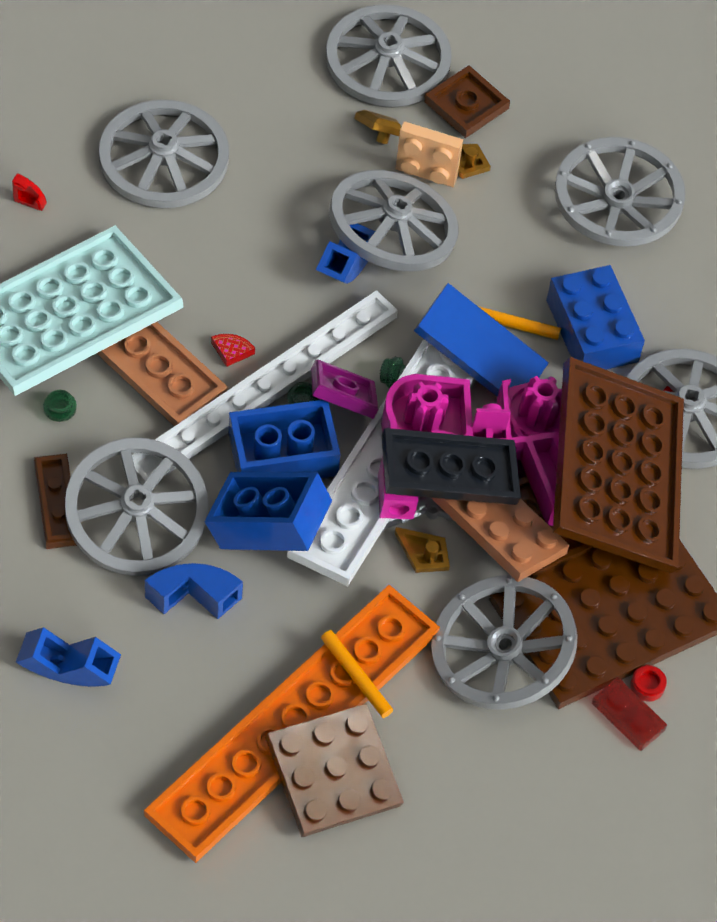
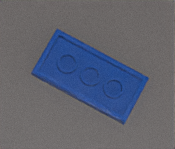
M449 283L441 290L414 329V332L497 397L502 381L511 379L509 388L528 383L533 377H540L549 363Z

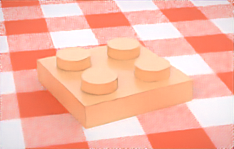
M404 121L400 129L395 170L428 179L437 184L454 187L458 177L463 139Z

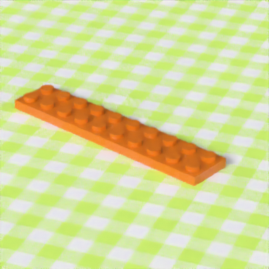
M388 585L335 635L376 688L380 690L432 641L433 636L440 630V626L392 586ZM324 644L144 809V817L191 860L197 863L281 783L265 738L268 733L363 705L368 699Z

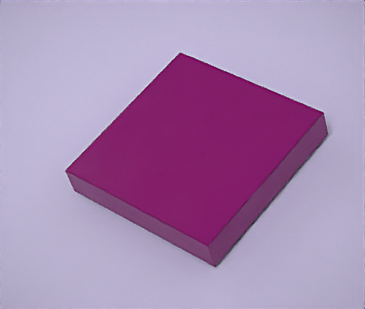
M315 359L311 368L313 396L374 419L379 410L375 382Z

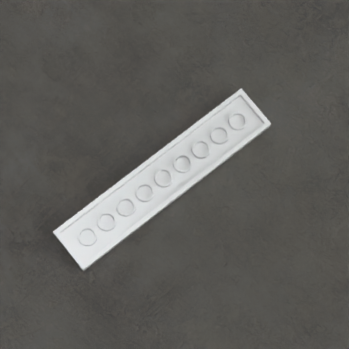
M426 340L422 341L398 378L399 380L407 375L424 374L470 379V389L476 381ZM385 400L375 418L371 420L327 488L332 503L309 550L288 551L287 558L347 587L390 519L380 518L378 472L383 455L381 418Z

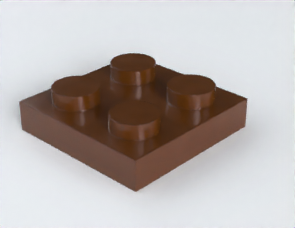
M470 65L426 93L424 100L429 107L464 138H467L507 111L510 106V100Z

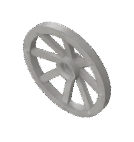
M373 5L351 12L334 26L328 37L326 47L327 67L337 85L360 101L384 107L407 106L425 100L426 93L446 81L452 57L447 36L432 19L416 10L397 5ZM390 19L397 20L391 32H384L373 20ZM407 23L427 34L408 38L400 37ZM362 24L375 39L346 37L345 35L354 27ZM435 44L439 52L440 64L408 48ZM338 46L371 49L342 66L337 56ZM403 58L435 74L428 81L416 87ZM374 60L378 62L370 88L361 85L348 75ZM394 66L406 91H379L387 67Z
M153 100L133 105L120 112L109 122L100 139L99 162L107 182L123 197L144 206L174 208L201 200L216 189L223 180L228 168L229 145L222 127L211 115L202 109L180 101ZM172 115L178 116V118L169 130H162L154 116ZM143 119L152 136L122 130L129 124ZM189 121L198 124L208 132L207 135L177 137ZM114 141L145 146L113 162L111 160L110 152ZM216 145L218 158L215 166L184 148ZM148 157L151 159L138 187L129 183L118 173V171ZM179 158L208 176L200 183L187 189L176 161ZM160 165L167 166L177 192L161 193L148 191Z
M606 137L586 142L572 150L565 157L557 172L555 198L564 218L583 235L608 245L638 246L661 238L675 226L683 210L685 186L682 176L674 163L656 148L634 139ZM608 152L625 153L619 179H611L597 154ZM634 156L650 162L657 168L656 171L633 185L628 181ZM588 159L604 188L570 173L580 162ZM666 178L671 187L673 198L636 195ZM567 184L600 199L573 205L568 194ZM634 207L670 210L662 220L653 225ZM604 209L610 212L606 227L599 226L583 216V214ZM624 213L641 229L635 231L615 230L618 215Z
M368 170L355 173L339 183L330 201L329 218L339 239L361 258L384 268L398 271H421L433 268L449 257L458 238V222L447 201L427 184L405 174L386 170ZM375 186L383 199L356 191V189ZM388 186L398 188L409 193L405 197L401 195H394V193ZM347 198L375 207V209L344 215L342 203ZM420 198L435 212L412 207V204ZM377 219L381 223L368 242L359 237L349 226ZM418 219L443 224L445 231L444 242ZM408 226L435 250L426 254L415 255ZM389 230L398 232L403 255L389 253L377 248Z
M670 349L652 354L640 361L630 371L627 378L640 382L647 374L653 371L674 391L664 392L684 399L682 468L701 469L716 466L717 433L705 412L717 417V404L708 401L717 397V385L702 390L699 387L702 368L717 375V357L693 349ZM675 364L693 365L689 384L683 385L665 366ZM696 421L712 451L702 453L683 452L690 422Z
M124 438L106 443L92 451L81 461L68 483L65 497V516L70 534L76 545L89 559L112 572L142 576L154 574L165 568L175 566L192 552L205 529L206 524L204 521L208 515V495L204 481L197 468L184 454L163 442L147 438ZM131 453L150 454L163 459L143 485L138 482ZM121 455L128 487L125 488L92 470L102 462ZM172 466H175L184 475L192 489L189 491L152 493L153 489ZM85 480L120 498L77 510L78 495ZM134 498H140L143 500V502L141 503V505H137L131 500ZM195 502L196 514L191 530L189 532L154 505ZM121 511V516L99 548L88 537L81 525V521ZM149 517L182 541L173 550L157 558H153L146 520ZM130 521L136 522L142 560H127L109 554Z
M501 575L476 582L458 593L441 612L436 622L440 626V630L433 636L431 644L432 657L438 674L453 694L463 701L478 707L511 709L527 705L542 698L562 681L573 663L578 636L576 624L568 604L552 587L530 577L517 582L511 575ZM504 592L503 626L496 628L474 602L488 595ZM516 592L531 594L542 599L544 602L516 630L514 628ZM465 610L486 633L488 639L480 640L450 636L448 634L457 617ZM553 610L556 611L563 624L562 636L524 641ZM446 648L488 654L454 674L447 663ZM561 648L553 666L545 674L523 656V653ZM498 663L493 692L481 691L464 683ZM516 664L535 681L524 688L505 692L510 665Z

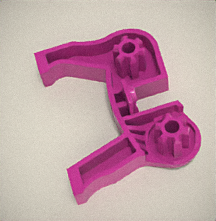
M412 374L400 378L390 387L381 418L382 433L385 428L515 440L516 458L522 463L545 522L553 526L562 389L557 388V380L554 377L550 376L548 379H539L538 376H535L528 383L510 388L511 379L502 381L497 404L490 403L482 408H477L473 423L470 379ZM382 455L378 472L380 518L414 519L418 496L386 494Z

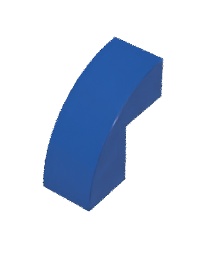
M360 224L349 225L366 242L369 241L375 232ZM341 240L338 245L329 241L316 270L348 284L361 273L368 261L351 251Z
M190 563L171 566L156 572L145 580V598L163 614L190 594L216 619H219L242 599L243 593L242 580L226 570L206 564Z
M42 627L26 633L16 663L38 675L58 682L77 686L98 687L111 685L121 654L97 637L69 645Z

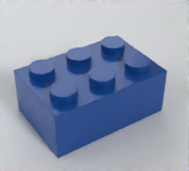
M611 265L551 278L546 301L557 326L561 328V336L571 357L605 370L639 362L645 339Z
M316 400L229 412L228 435L236 472H318L320 478L337 475L341 453L327 401Z
M230 472L204 522L220 549L308 551L332 503V499L318 472Z

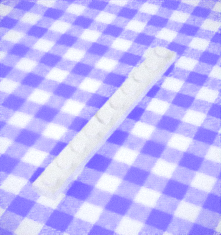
M377 290L155 440L170 445L188 459H191L228 433L229 412L267 407L311 377V368L315 359L330 364L396 319L398 310ZM134 453L132 458L138 481L143 485L163 459L150 454ZM172 466L166 475L175 470L176 467Z

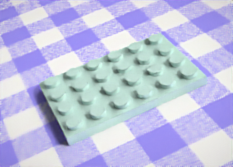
M115 225L0 283V379L16 396L184 307L183 300Z

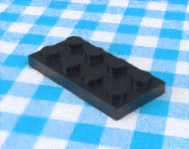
M385 428L381 435L386 494L517 505L521 499L515 440Z

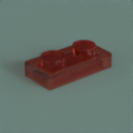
M619 677L593 697L592 704L640 751L666 730L667 724Z

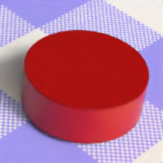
M644 665L633 673L630 687L638 699L651 702L658 700L663 695L667 680L665 674L659 668L652 665Z

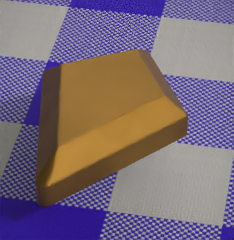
M368 110L356 112L354 119L372 130L379 131L376 139L377 142L388 144L390 134L400 136L401 125L397 119Z
M462 144L458 170L459 177L464 179L490 171L491 166L478 144Z
M400 527L395 528V535L415 573L449 571L450 564L445 537Z

